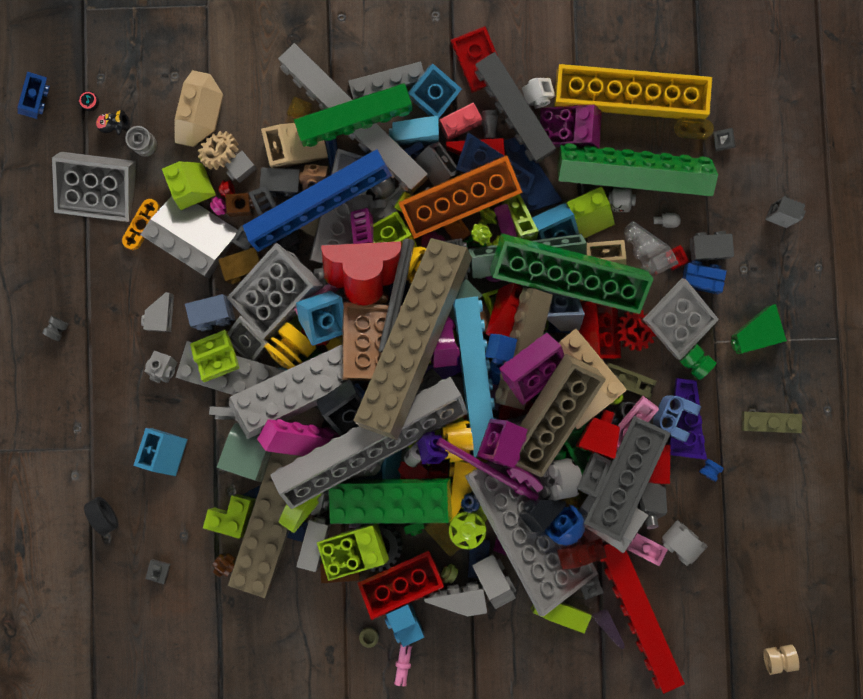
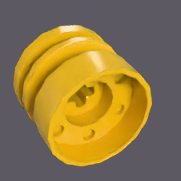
M285 322L278 330L279 335L283 338L281 341L274 337L271 338V341L276 345L275 348L269 343L264 345L270 356L286 369L295 367L294 361L297 364L303 363L298 357L300 354L309 358L317 349L315 345H311L305 335L288 322Z

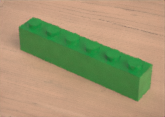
M403 83L294 119L303 147H313L320 141H331L338 135H349L355 132L356 129H367L372 127L374 123H385L393 117L406 116L413 111L406 85Z

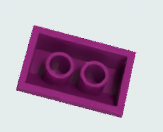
M545 333L499 368L504 381L522 405L543 390L563 359L564 352L562 346L548 333Z

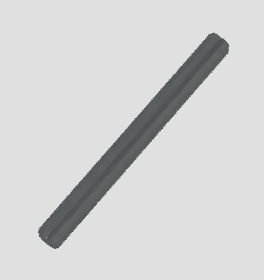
M411 239L403 240L401 257L398 262L379 346V352L381 353L400 312L415 244L414 240Z

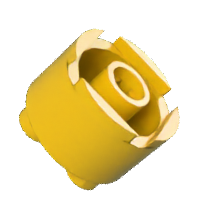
M469 420L445 424L441 428L442 438L470 454L474 450L471 428L466 427V425L470 424ZM449 451L448 456L445 458V460L449 459L450 463L464 461Z

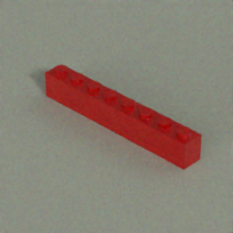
M606 541L598 546L599 551H596L600 562L604 561L606 565L604 572L608 580L612 579L614 587H612L616 598L620 597L622 605H620L621 611L630 620L628 627L632 635L636 634L638 641H636V645L640 653L644 652L646 659L643 661L647 670H651L654 675L651 679L655 688L660 689L664 694L685 685L627 550L622 553Z

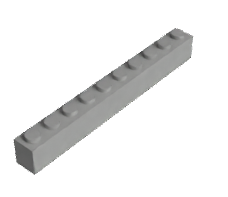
M295 43L278 58L281 64L280 69L286 75L290 74L294 78L292 79L299 88L303 87L306 90L305 93L312 101L316 99L320 103L319 107L321 110L352 100ZM374 123L372 127L367 129H356L355 132L348 135L352 140L355 138L359 142L358 146L365 153H371L378 149L392 175L390 178H396L400 182L398 185L403 191H409L413 194L428 180V174L377 123Z

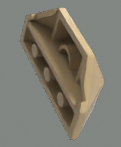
M192 70L184 81L175 116V143L195 147L199 142L215 132L224 95L211 74Z

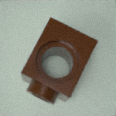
M249 193L225 195L226 210L230 217L253 215L255 206ZM245 201V207L237 209L238 202Z

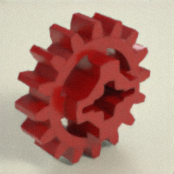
M641 310L640 314L625 312V317L618 318L621 323L615 325L619 328V331H616L615 334H620V338L617 341L624 342L622 347L629 345L630 351L634 350L635 347L637 351H641L642 347L644 349L649 348L648 343H654L652 337H656V335L647 324L645 325L641 322L647 315H643L644 310ZM634 328L639 329V332H634Z

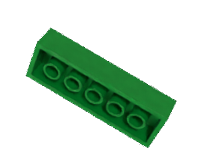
M450 478L345 480L329 489L330 524L449 523L452 519Z

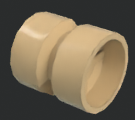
M793 645L781 646L779 650L776 647L764 649V662L770 675L782 673L783 670L786 672L799 670V658Z

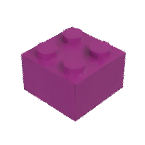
M490 419L477 456L498 465L514 468L520 459L519 453L522 445L526 442L528 429L509 421Z

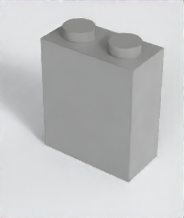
M319 515L309 520L296 567L316 572L320 567L322 559L317 542L328 538L331 527L328 517Z

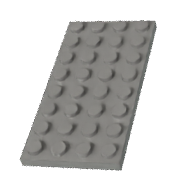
M490 461L485 462L487 465L510 477L506 471L507 466L498 465ZM478 468L465 475L539 616L548 614L598 574L580 539L572 545L565 546L554 542L545 531L533 533L519 514L523 510L524 504L532 499L525 495H519L514 492L513 488ZM533 487L529 488L530 490L536 492V490ZM541 491L537 493L539 494L537 500H550L548 497L544 498Z

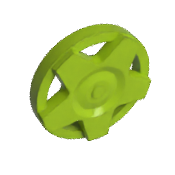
M461 512L451 520L449 536L457 547L473 549L478 547L485 539L486 525L478 514L474 512ZM463 515H467L465 520L458 519ZM476 518L480 520L482 525L475 523ZM452 527L457 530L454 536L452 535ZM482 534L480 540L477 542L476 537ZM466 541L468 546L461 545L459 543Z

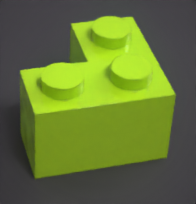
M240 494L231 495L227 511L215 507L208 509L203 529L239 539L243 538L256 499Z

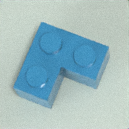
M411 603L385 614L386 618L384 619L387 627L393 629L397 643L401 642L403 647L424 638L425 633Z

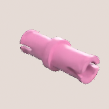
M400 644L399 658L395 665L397 667L395 685H407L408 669L411 668L409 663L411 645L403 647Z

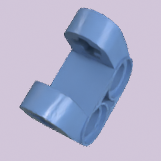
M667 395L660 402L659 410L653 419V425L670 432L671 437L687 442L690 433L676 427L683 410L698 416L701 406L678 396ZM672 400L675 401V407L673 409L670 408V402ZM666 417L667 425L663 427L662 420Z

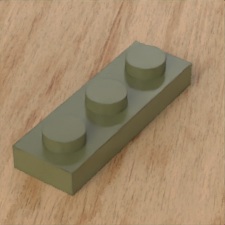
M742 412V431L802 433V414Z

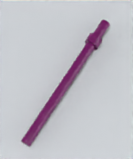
M443 438L438 439V446L513 488L514 492L519 495H525L534 501L538 499L539 494L527 488L526 484H520Z

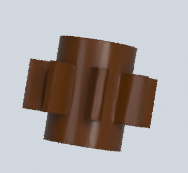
M229 553L226 556L220 554L212 564L215 567L213 573L219 578L222 575L228 577L234 569L235 564L233 561L235 558Z

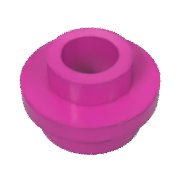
M213 198L210 203L213 212L218 216L226 214L225 201L222 198Z

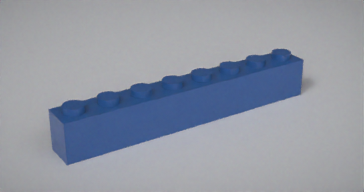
M378 149L244 224L243 228L249 243L259 252L391 177L392 175Z

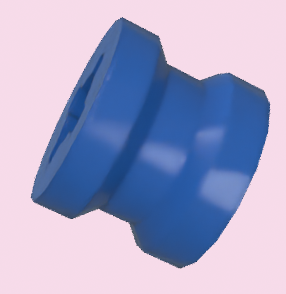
M707 459L705 461L706 465L699 472L716 482L718 474L723 472L724 468Z

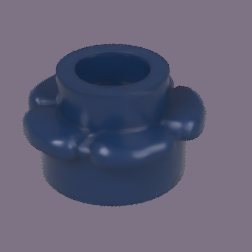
M472 493L466 494L461 501V506L467 513L475 512L480 507L478 499Z

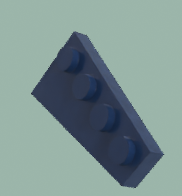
M468 132L456 170L466 173L497 160L504 155ZM509 159L522 192L529 194L535 175Z
M515 137L505 140L504 150L506 156L535 175L529 194L520 193L529 213L561 203L562 199L539 163L535 164L533 160L529 161L524 145H519Z

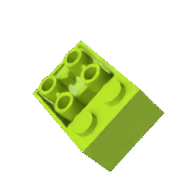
M378 523L358 527L317 542L328 581L384 565L389 560Z

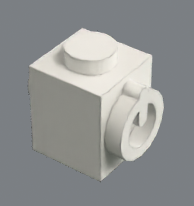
M533 78L528 81L527 85L522 87L526 102L529 106H534L535 109L550 104V99L556 96L550 78Z

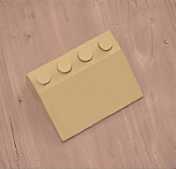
M575 329L559 342L564 355L568 354L598 369L606 379L575 426L579 429L627 389L579 331Z

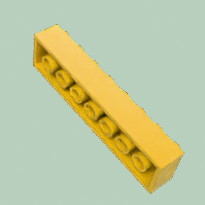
M559 64L556 72L554 107L595 104L604 113L704 121L710 115L712 77Z

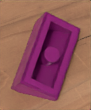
M508 204L496 207L494 211L501 233L517 237Z

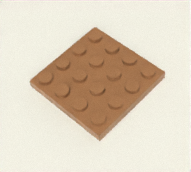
M343 303L342 380H371L382 354L379 352V346L389 305L371 304L362 306L354 303Z

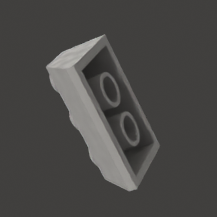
M588 495L579 509L584 521L595 500L590 495ZM636 508L621 542L587 525L585 527L624 553L634 540L648 515Z

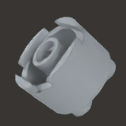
M573 459L553 460L543 477H540V482L544 488L541 490V494L544 498L548 497L550 500L555 501L578 496L577 487L582 474L578 465L575 466L572 463Z
M678 520L662 536L663 540L661 541L664 547L671 553L676 551V555L686 566L693 564L708 547L704 542L698 540L699 537Z

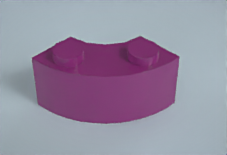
M449 316L431 357V363L434 368L457 365V358L460 356L459 347L456 346L453 331L455 330L454 320Z

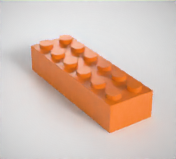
M503 156L401 200L399 205L415 239L522 193V190L508 156Z

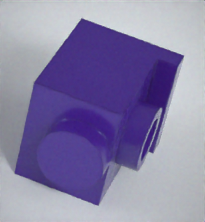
M427 432L417 442L422 464H440L448 456V451L445 452L444 448L437 445L438 439L442 438L441 435H435V432Z

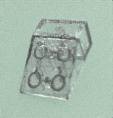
M632 221L624 228V236L627 242H631L634 248V256L636 259H640L643 265L641 268L647 270L652 277L679 264L669 245L636 222Z

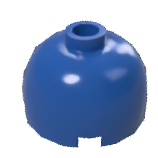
M573 505L564 507L545 529V532L557 544L572 545L585 532L584 518Z

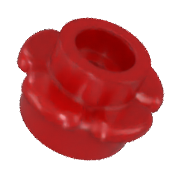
M223 180L219 186L221 196L226 198V194H235V188L231 181Z

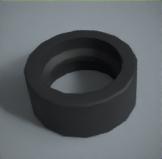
M96 497L84 505L87 520L97 533L104 536L118 528L116 514L104 498Z

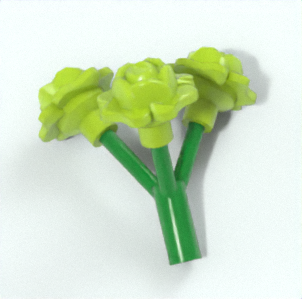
M488 207L479 211L481 213V220L478 224L473 225L471 235L467 240L463 241V243H467V248L498 245L500 235H497L496 240L490 243L492 233L486 225L487 223L497 224V221L495 219V212Z

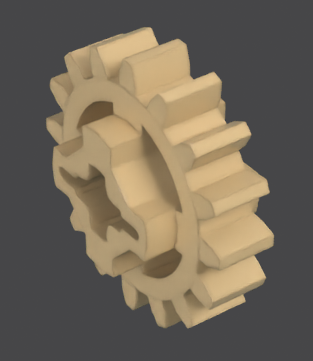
M219 131L218 135L213 133L211 138H206V143H201L203 148L198 150L200 153L198 158L210 170L213 167L218 170L220 165L224 168L226 163H231V158L236 157L234 152H238L237 146L239 144L234 136L227 131L224 134Z

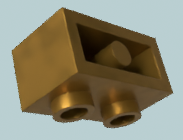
M253 247L218 260L225 281L235 285L239 284L261 258L259 252Z

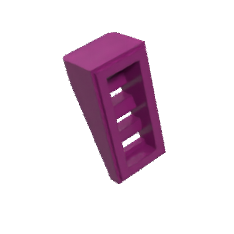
M364 208L351 212L353 244L374 243L373 216L370 210Z

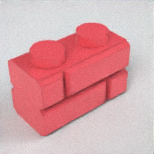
M474 102L439 119V125L447 141L472 130V127L476 128L482 124V117Z

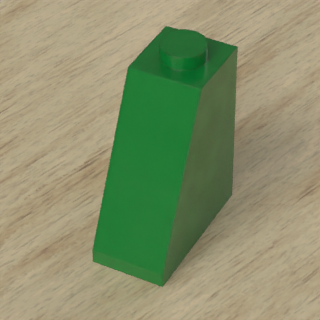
M776 304L764 308L731 336V346L733 351H736V354L787 341Z

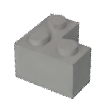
M491 555L472 565L495 609L516 599L514 595L516 589L509 576H504L502 570L505 568L500 558L496 560L494 555Z

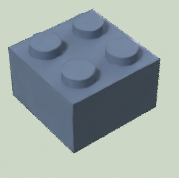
M223 294L185 304L190 327L201 330V332L212 330V326L220 325V327L231 325V321H235L232 303Z

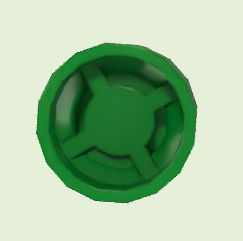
M695 344L679 362L687 369L692 368L691 374L698 380H701L715 367L717 362L709 355L704 356L705 352L698 344Z

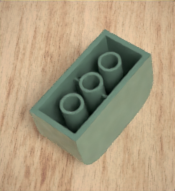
M235 423L229 432L216 468L262 482L272 452L265 451L257 438L260 434L247 439L239 423Z

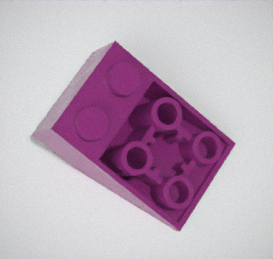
M595 104L541 108L540 124L555 147L570 143L578 147L590 145L599 148L602 111Z

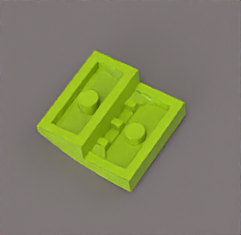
M226 330L190 344L193 359L198 365L200 377L204 383L240 369Z

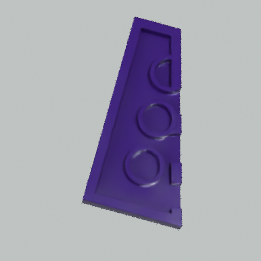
M676 378L674 396L700 405L697 381ZM684 410L682 411L676 427L687 431L690 435L687 442L669 436L668 445H671L670 455L707 460L700 412L696 416Z

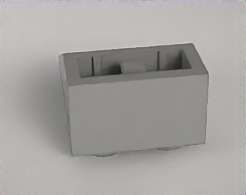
M478 581L467 582L466 586L461 587L458 584L449 585L447 589L437 590L424 596L426 603L467 617L487 613L483 586L481 583L478 584Z

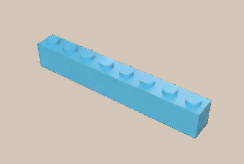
M478 296L455 299L453 304L457 342L460 350L459 358L464 397L468 412L467 420L470 423L468 428H471L474 450L471 453L474 457H478L477 453L489 420L496 419V417L493 418L492 410H495L494 398L490 397V390H493L491 378L488 379L487 371H490V362L485 357L488 345L487 340L483 339L482 333L485 331V322L480 317V312H483L482 300H478Z

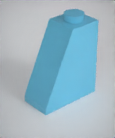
M438 116L392 122L393 128H389V136L399 146L414 145L418 141H421L423 145L439 142Z

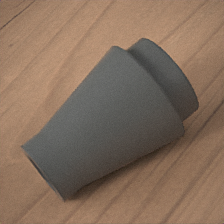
M497 110L482 111L484 138H496L499 118Z

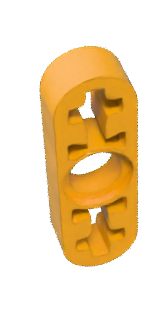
M146 199L141 204L122 238V243L126 248L137 250L143 243L145 238L137 234L135 236V233L132 231L134 229L141 234L144 229L139 230L137 222L143 219L147 225L150 219L142 216V214L144 213L152 218L160 209V205L155 200ZM152 204H153V207L155 208V210H154V211H151V210L149 211V210L147 209V206H148V205H149V206H152ZM129 238H132V239L134 238V240L136 241V243H135V244H132V243L130 244V242L128 241V239H129Z

